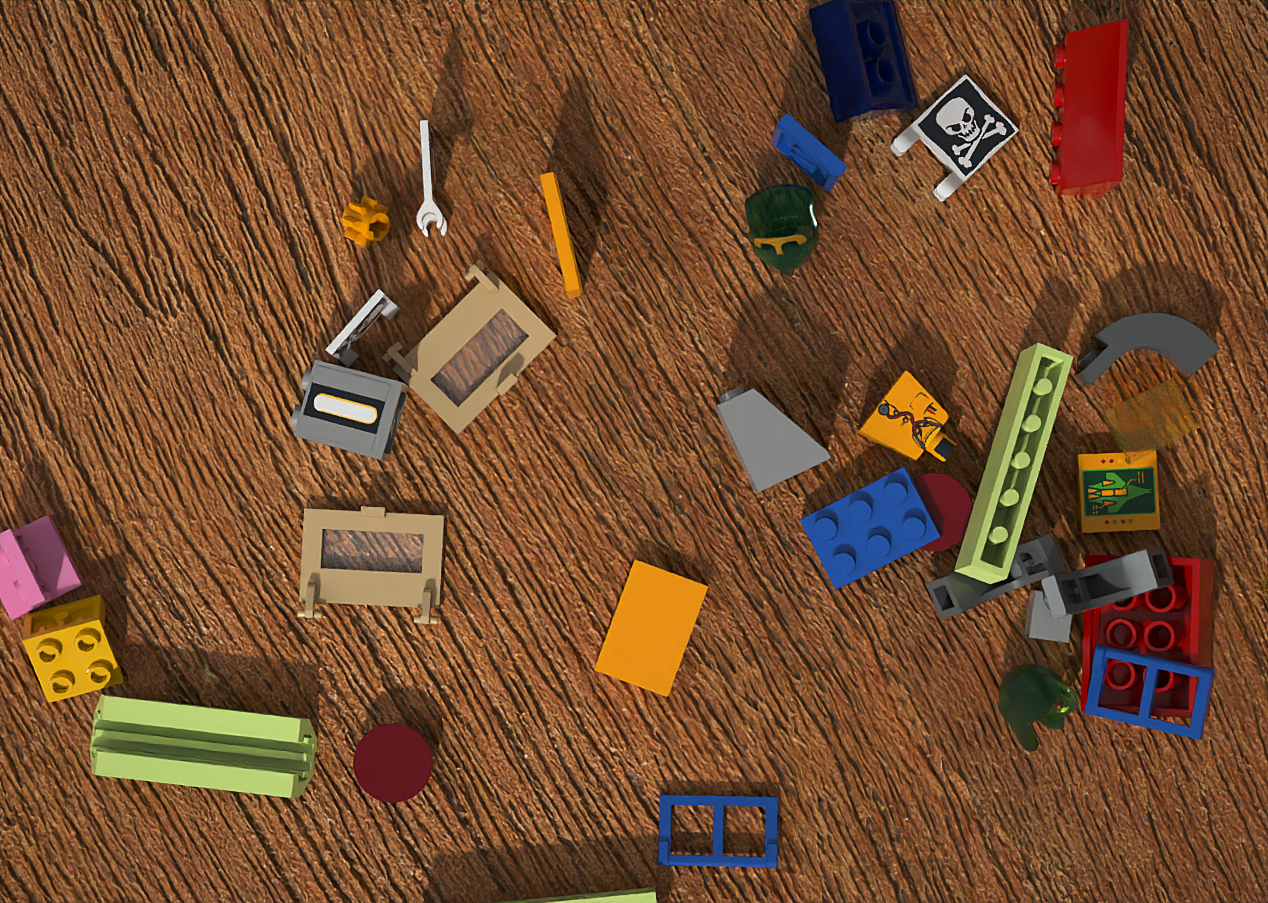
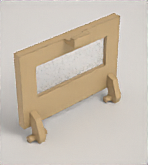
M481 260L475 265L473 264L464 275L468 281L475 276L480 282L404 358L398 353L403 348L399 342L393 347L391 346L382 357L386 363L392 358L398 363L393 370L458 435L499 394L503 396L519 380L517 376L557 337L492 271L486 276L480 271L485 266Z
M361 506V511L304 508L299 602L306 603L305 609H298V617L322 618V610H315V602L422 608L421 615H414V623L438 624V616H430L431 608L440 609L445 516L385 513V507Z

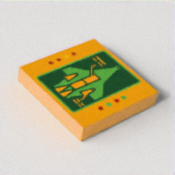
M1156 451L1076 455L1080 533L1160 529Z

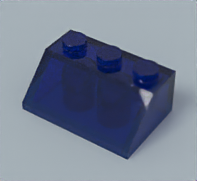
M831 0L808 10L835 124L861 122L919 108L894 0Z

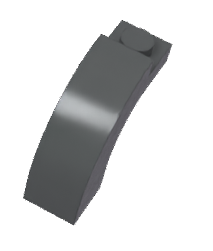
M1165 313L1135 314L1105 326L1091 337L1102 349L1098 351L1093 347L1077 362L1081 369L1074 376L1084 387L1091 385L1124 353L1134 349H1145L1164 357L1186 378L1192 376L1220 347L1205 332L1185 319Z
M1049 533L1040 537L1039 535L1017 544L1008 578L988 584L953 570L925 584L940 618L944 619L961 614L1016 588L1059 574L1066 569L1061 560L1060 551Z
M1163 546L1144 549L1105 563L1041 579L1043 600L1047 608L1051 610L1053 618L1078 614L1175 584Z

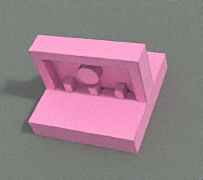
M46 515L19 529H8L0 533V599L11 620H15L85 585L51 515Z

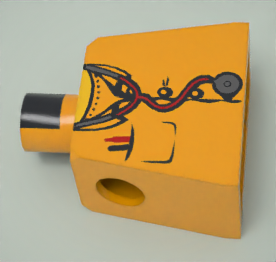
M906 370L899 375L857 431L861 435L911 461H916L926 449L941 462H944L957 446V443L939 431L950 416Z

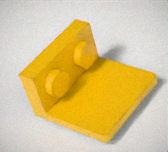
M101 594L29 613L24 616L22 641L48 702L59 701L123 682V673L105 631L106 607Z

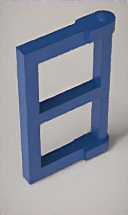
M1097 644L1084 714L1194 739H1202L1210 694L1212 693L1215 678L1214 668L1195 666ZM1109 658L1148 666L1139 715L1100 706ZM1160 669L1199 677L1190 726L1151 718Z
M660 795L658 866L767 867L777 869L779 861L777 858L778 797ZM671 805L713 806V856L670 855ZM723 806L765 807V857L723 856Z

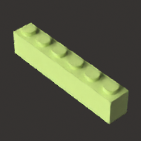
M1036 343L1020 352L954 571L988 584L1008 578L1074 356L1041 343Z

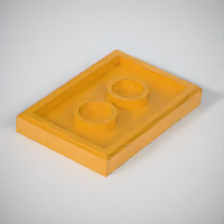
M554 172L541 174V183L568 299L581 296L583 291L557 176Z
M635 559L594 670L668 697L709 586Z

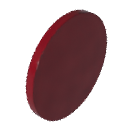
M925 473L913 478L942 534L940 538L919 549L943 551L957 545L965 536L973 510V502L969 492L957 479L943 473Z
M399 723L383 724L370 730L357 745L353 759L354 773L362 789L371 797L389 803L406 801L417 795L427 784L433 766L431 749L425 738L412 727Z

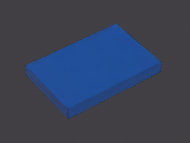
M788 113L777 123L771 144L826 192H830L839 182L848 166Z

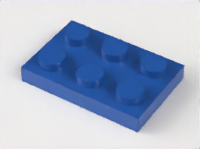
M906 466L800 519L836 590L942 536Z

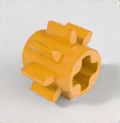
M363 196L361 203L350 202L341 218L343 226L347 229L343 234L344 237L366 248H369L371 240L381 242L387 235L391 224L386 215L388 207L377 203V200L368 196Z

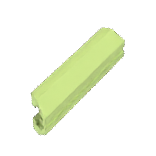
M101 694L94 712L90 741L91 771L94 775L287 798L300 797L314 775V760L318 739L309 718Z

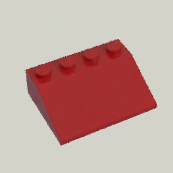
M1118 20L1069 32L1061 39V44H1055L1053 64L1054 68H1060L1059 83L1053 84L1052 106L1058 107L1057 122H1052L1050 144L1056 146V161H1050L1048 174L1049 184H1055L1054 195L1102 197L1122 182L1129 20Z
M1085 555V568L1123 556ZM1167 557L1175 584L1084 612L1081 712H1085L1097 644L1211 668L1214 559ZM1109 658L1100 706L1139 715L1148 666ZM1160 669L1151 716L1192 718L1199 677ZM1210 700L1206 717H1210Z

